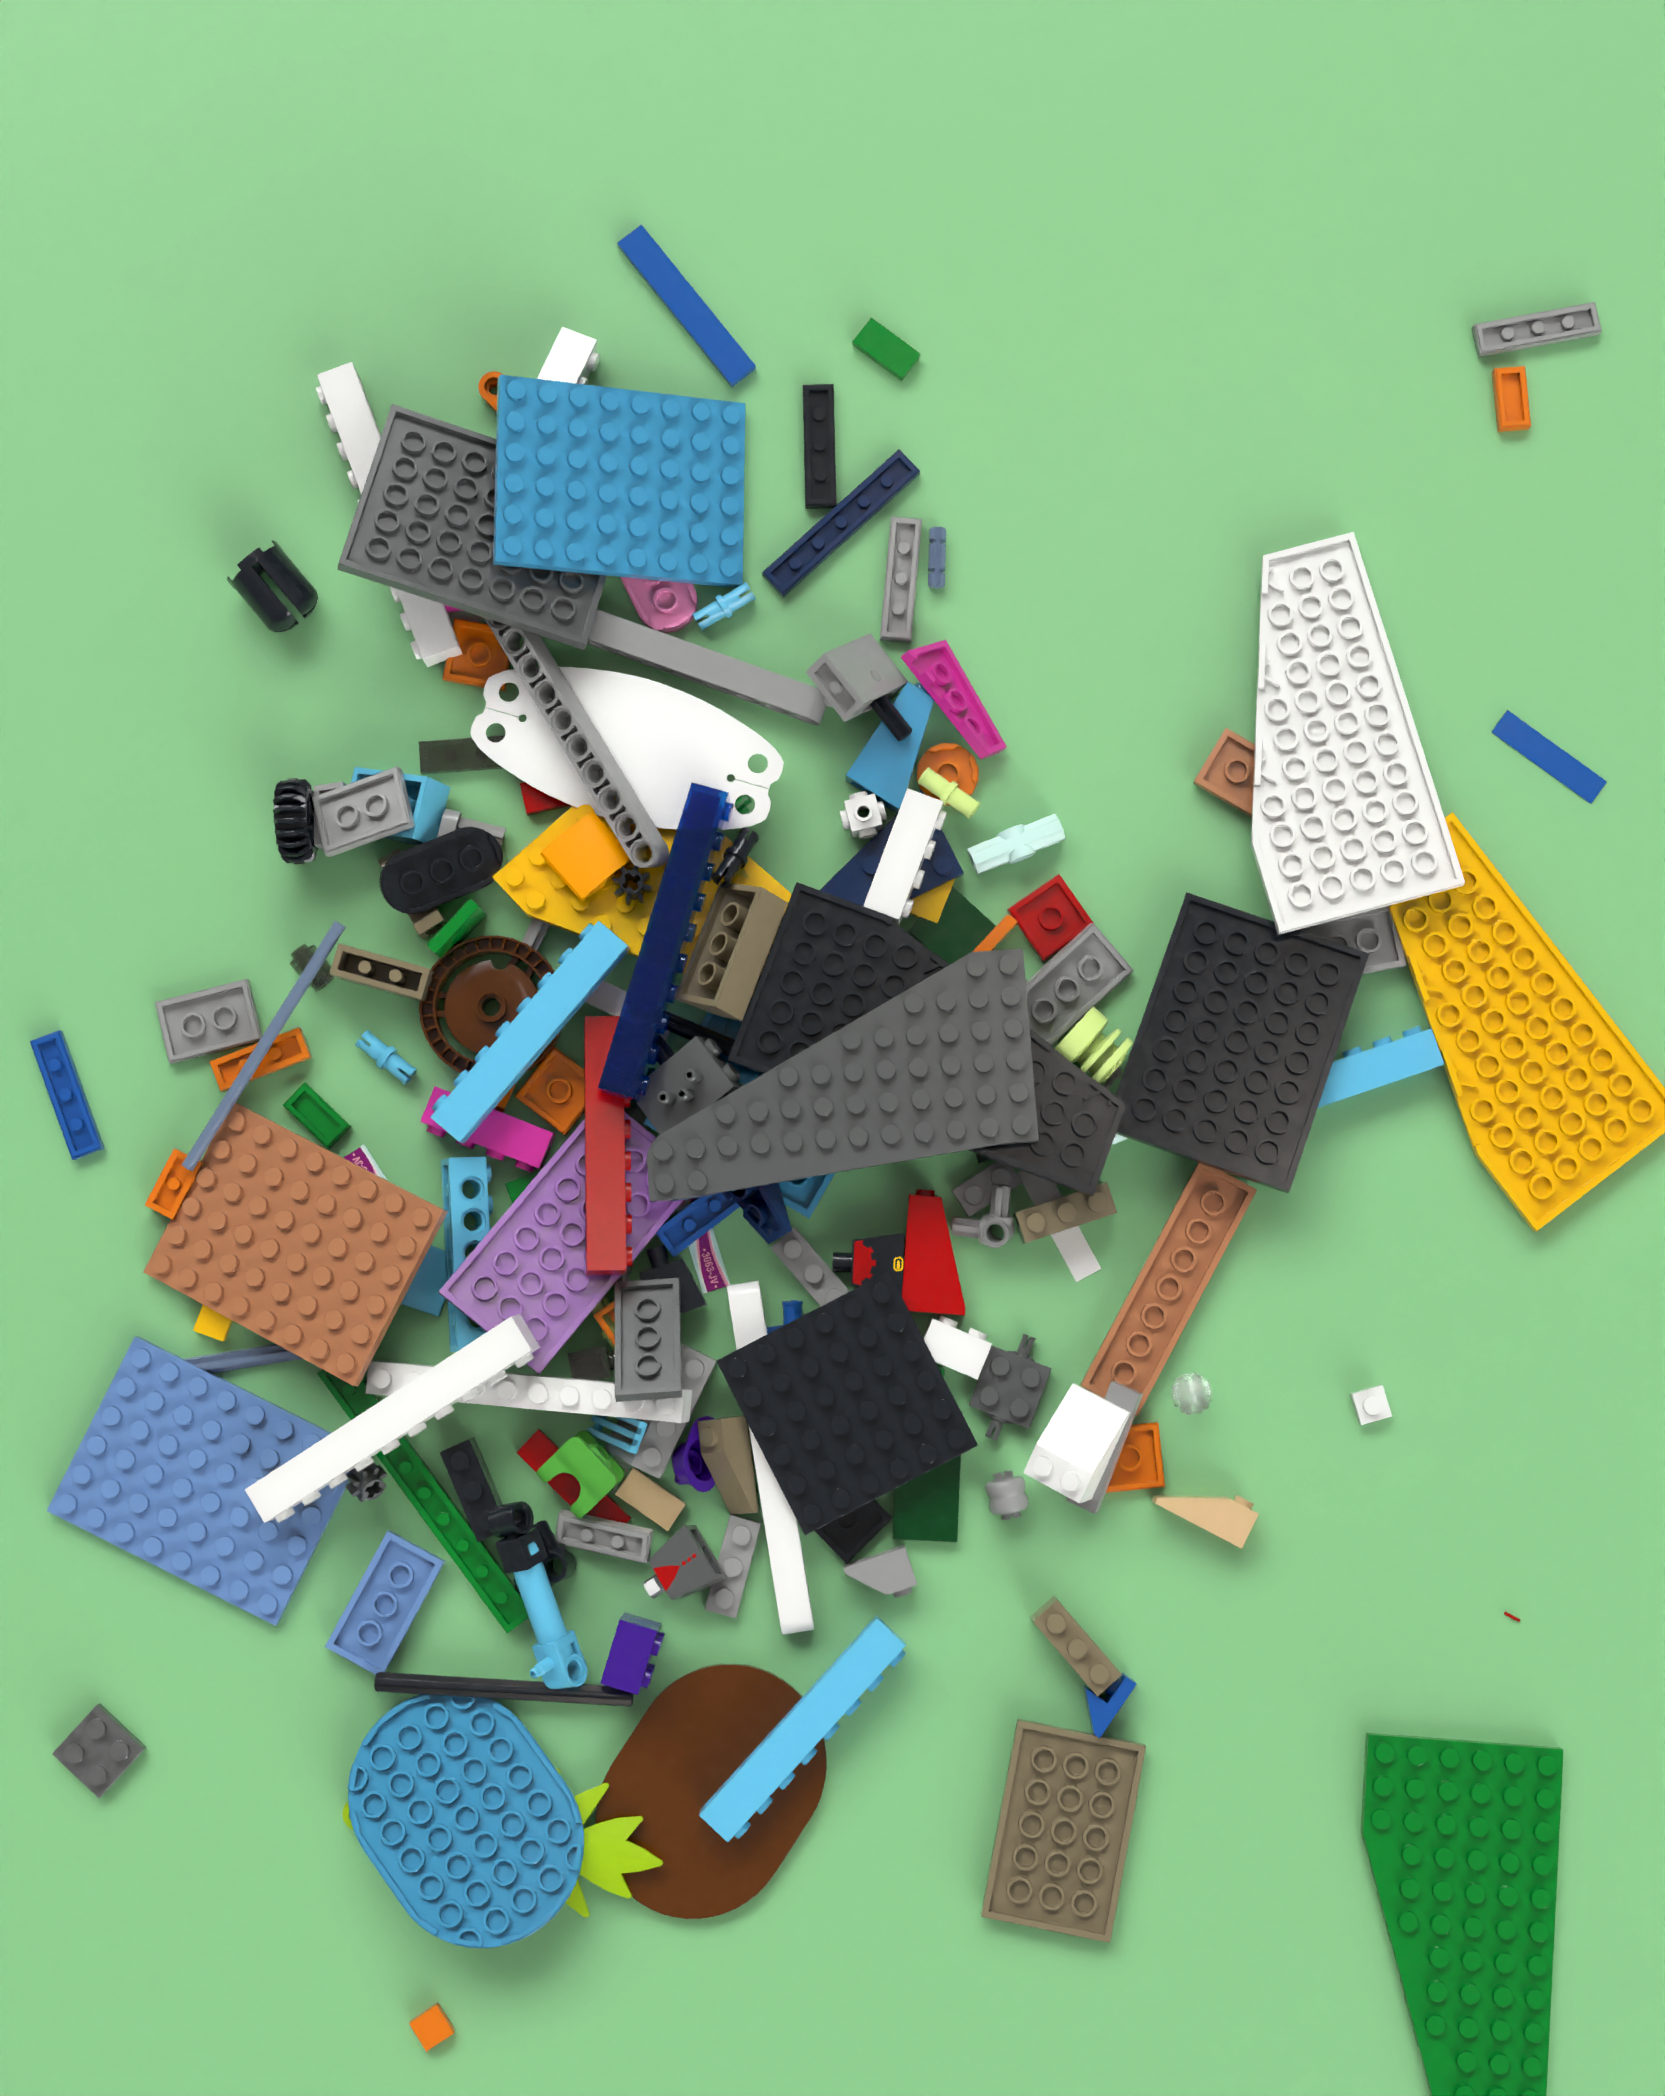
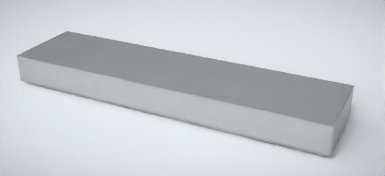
M1595 302L1474 324L1472 327L1478 358L1597 336L1602 332Z
M891 516L880 641L911 643L922 519Z
M1111 1381L1104 1399L1131 1413L1092 1500L1077 1503L1067 1497L1066 1501L1094 1514L1098 1513L1143 1393L1116 1381Z

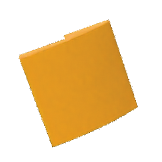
M593 811L557 837L540 854L581 902L602 888L608 879L621 871L622 866L625 868L631 864V860L618 839Z

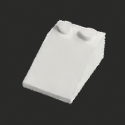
M1073 1383L1036 1443L1023 1473L1077 1503L1092 1500L1131 1412Z

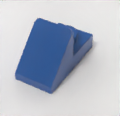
M1122 1673L1104 1691L1108 1694L1105 1699L1100 1695L1097 1697L1090 1688L1083 1684L1091 1730L1098 1738L1105 1732L1137 1685L1125 1673Z

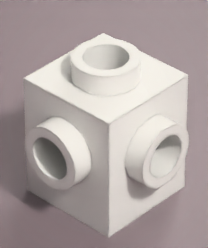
M867 791L849 795V800L844 801V810L839 811L843 829L850 830L851 838L859 836V839H867L878 835L877 832L882 829V820L887 819L883 801L877 802L875 794L868 795ZM868 809L869 815L865 818L857 814V811Z

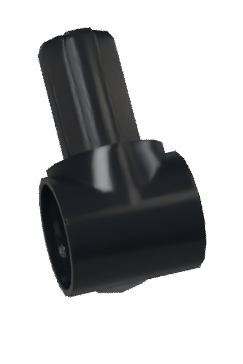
M542 1520L535 1523L532 1528L537 1527L548 1555V1558L542 1562L550 1584L553 1586L571 1577L576 1570L577 1563L573 1554L568 1552L564 1545H558L548 1522ZM555 1558L560 1559L563 1563L561 1574L556 1573L553 1569ZM514 1579L515 1588H516V1590L519 1592L518 1586H517L516 1581H515V1579Z

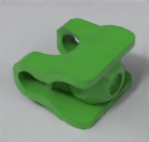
M582 1430L570 1438L536 1472V1475L544 1483L550 1481L559 1473H569L577 1478L581 1487L580 1496L570 1509L577 1519L586 1515L625 1476L624 1468L587 1430Z

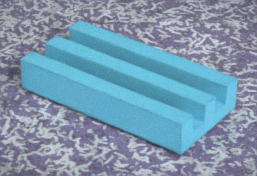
M592 1416L591 1421L595 1422L593 1428L588 1427L587 1431L601 1440L637 1454L648 1423L639 1419L616 1417L638 1427L635 1433L606 1420L607 1416ZM603 1426L633 1439L632 1444L603 1432Z

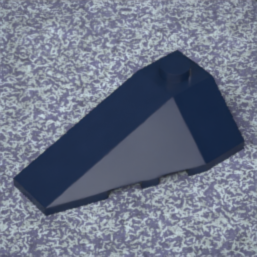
M779 1183L722 1193L729 1201L735 1200L743 1209V1217L768 1244L792 1231Z

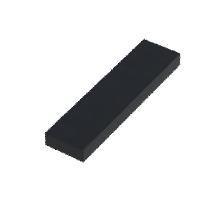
M834 384L803 385L805 509L834 508L836 506Z

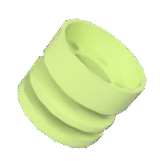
M1093 1006L1055 1047V1050L1070 1062L1074 1063L1077 1061L1080 1064V1070L1084 1073L1088 1071L1092 1075L1091 1078L1101 1084L1125 1060L1134 1042L1127 1037L1119 1047L1112 1043L1122 1031L1117 1029L1106 1037L1102 1031L1109 1020Z

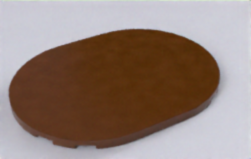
M721 1663L692 1671L676 1679L656 1697L613 1761L603 1780V1783H609V1788L597 1804L596 1824L618 1817L643 1816V1821L627 1840L645 1848L663 1861V1865L640 1872L622 1873L632 1893V1897L642 1905L658 1913L684 1919L709 1918L732 1911L748 1902L767 1885L817 1808L825 1784L827 1760L824 1738L816 1744L815 1748L818 1751L806 1765L800 1762L792 1771L795 1774L793 1780L783 1790L778 1786L770 1795L773 1801L762 1814L756 1811L750 1817L748 1822L751 1825L739 1839L733 1836L727 1842L699 1816L700 1809L803 1697L784 1679L762 1668L746 1664Z

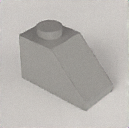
M905 1545L843 1565L846 1575L885 1595L893 1593L895 1598L913 1592L912 1586L917 1585Z

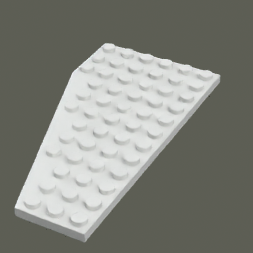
M1354 532L1263 555L1251 848L1278 935L1450 890L1465 884Z

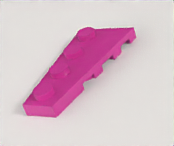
M946 640L908 650L901 656V659L980 759L996 755L1007 748Z

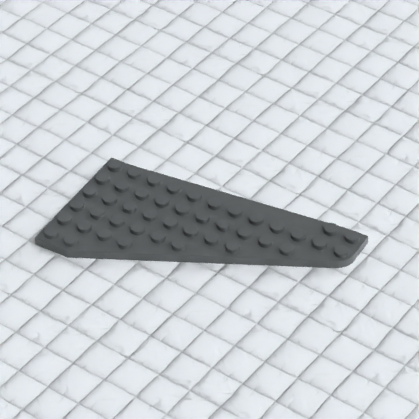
M1023 948L980 951L967 954L660 1134L652 1142L647 1153L650 1202L687 1200L728 1191L995 1145L1038 1142L1039 1134Z

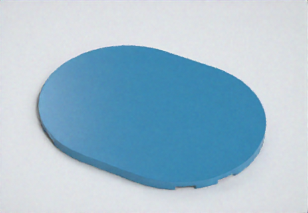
M420 1694L388 1711L377 1721L363 1739L352 1764L348 1782V1804L352 1827L358 1842L405 1911L420 1927L430 1934L458 1946L493 1948L508 1945L532 1935L545 1926L560 1911L576 1885L582 1866L584 1854L582 1818L569 1787L528 1729L510 1710L490 1698Z

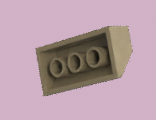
M721 881L675 999L720 1017L742 1021L788 902L763 887L732 883L729 888H722L723 882Z

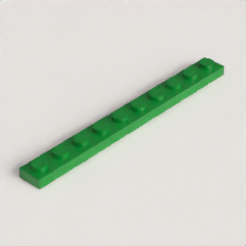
M323 1369L317 1373L350 1420L380 1402L375 1394H365L366 1382L363 1378L359 1386L356 1387ZM404 1435L398 1439L401 1444L400 1446L385 1455L380 1451L376 1454L508 1634L529 1618L520 1593L516 1590L513 1582L483 1541L477 1542L469 1522Z

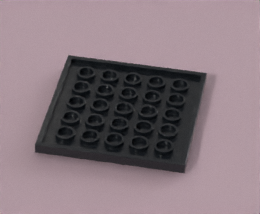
M889 1271L716 1361L804 1535L825 1526L978 1446Z

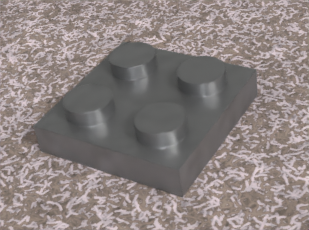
M99 1703L52 1755L100 1798L147 1747Z

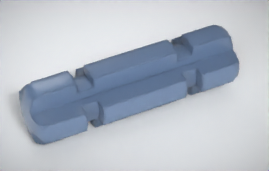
M931 527L929 530V542L931 544H929L928 571L931 573H928L929 588L940 589L945 586V573L943 572L945 571L946 544H944L946 542V529L944 527Z

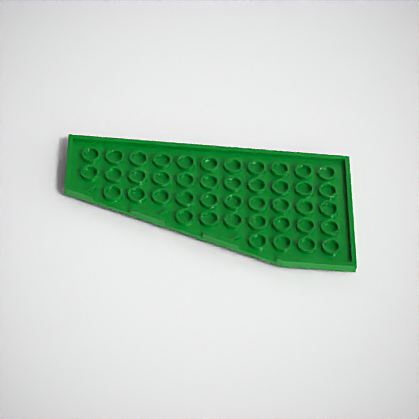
M1366 1733L1361 1835L1366 1846L1389 1941L1394 1952L1405 1994L1404 1998L1431 2096H1546L1563 1749L1560 1747Z

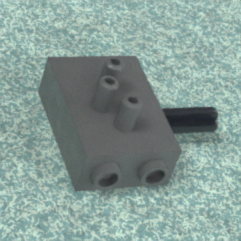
M652 1023L643 1025L637 1032L638 1037L660 1067L633 1088L629 1094L659 1134L742 1087L738 1081L741 1078L740 1074L730 1063L726 1064L720 1057L722 1053L720 1047L711 1038L695 1036L679 1051L674 1053Z

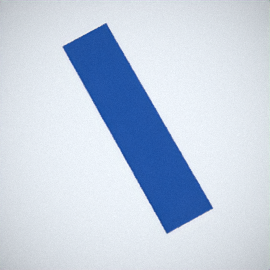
M1509 710L1506 711L1492 730L1494 735L1590 804L1607 783L1606 780Z

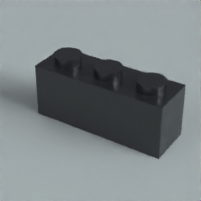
M475 1437L441 1451L440 1455L477 1542L493 1536L488 1527V1514L494 1506L502 1505L503 1503Z

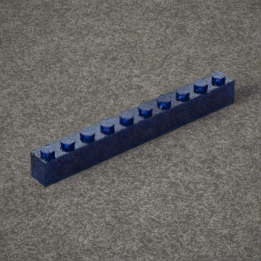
M691 783L598 1085V1089L603 1093L639 1102L640 1095L646 1096L651 1079L647 1077V1072L650 1064H656L660 1047L656 1046L659 1033L665 1034L669 1022V1016L665 1015L668 1003L674 1004L679 986L675 985V980L678 972L683 973L688 959V955L684 954L687 942L692 943L694 940L697 924H694L693 921L696 912L701 913L706 901V894L702 893L706 881L711 882L716 864L711 862L715 851L720 852L724 842L725 834L721 833L724 821L729 822L732 816L734 804L730 803L729 792Z

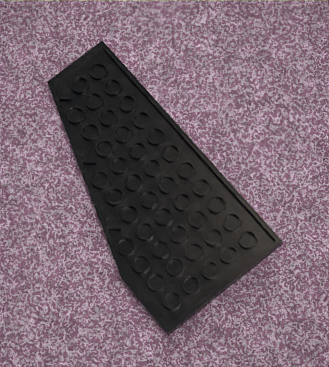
M796 882L728 1057V1062L764 1074L949 966V964L894 923V920L886 914ZM1030 1029L1039 1141L995 1145L968 1151L1093 1197L1126 1104L1095 1079L1093 1080L1056 1051L1051 1044Z

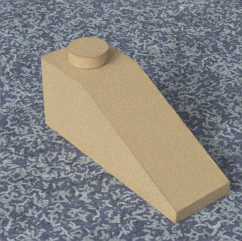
M1154 1495L1151 1500L1164 1509L1241 1549L1259 1513L1251 1510L1254 1505L1253 1503L1236 1495L1234 1500L1226 1496Z

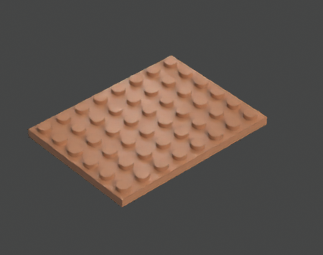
M235 1103L211 1141L201 1160L203 1165L175 1219H171L143 1272L352 1386L358 1387L448 1211Z

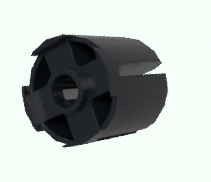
M272 540L273 547L264 552L258 547L238 563L237 566L241 571L233 580L228 576L227 581L236 589L269 630L284 632L293 629L299 623L260 575L266 572L305 619L313 612L317 604L318 594L316 589L285 554L281 546Z

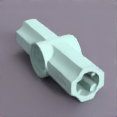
M1052 814L1025 826L1024 824H1019L1000 832L997 835L998 837L972 846L967 851L978 875L1008 862L1009 864H1014L1033 856L1036 851L1065 840V835L1060 820L1056 814Z

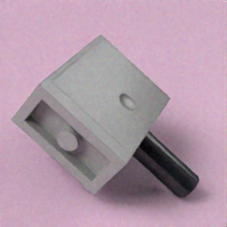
M871 633L825 652L806 671L825 696L823 698L825 705L833 707L844 722L873 709L898 741H903L911 735L912 728L890 701L908 681Z

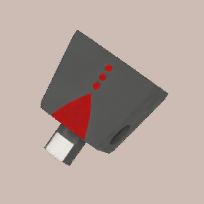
M685 1525L650 1558L649 1563L655 1575L644 1582V1588L653 1599L665 1591L672 1600L682 1599L723 1581L727 1577L697 1525Z

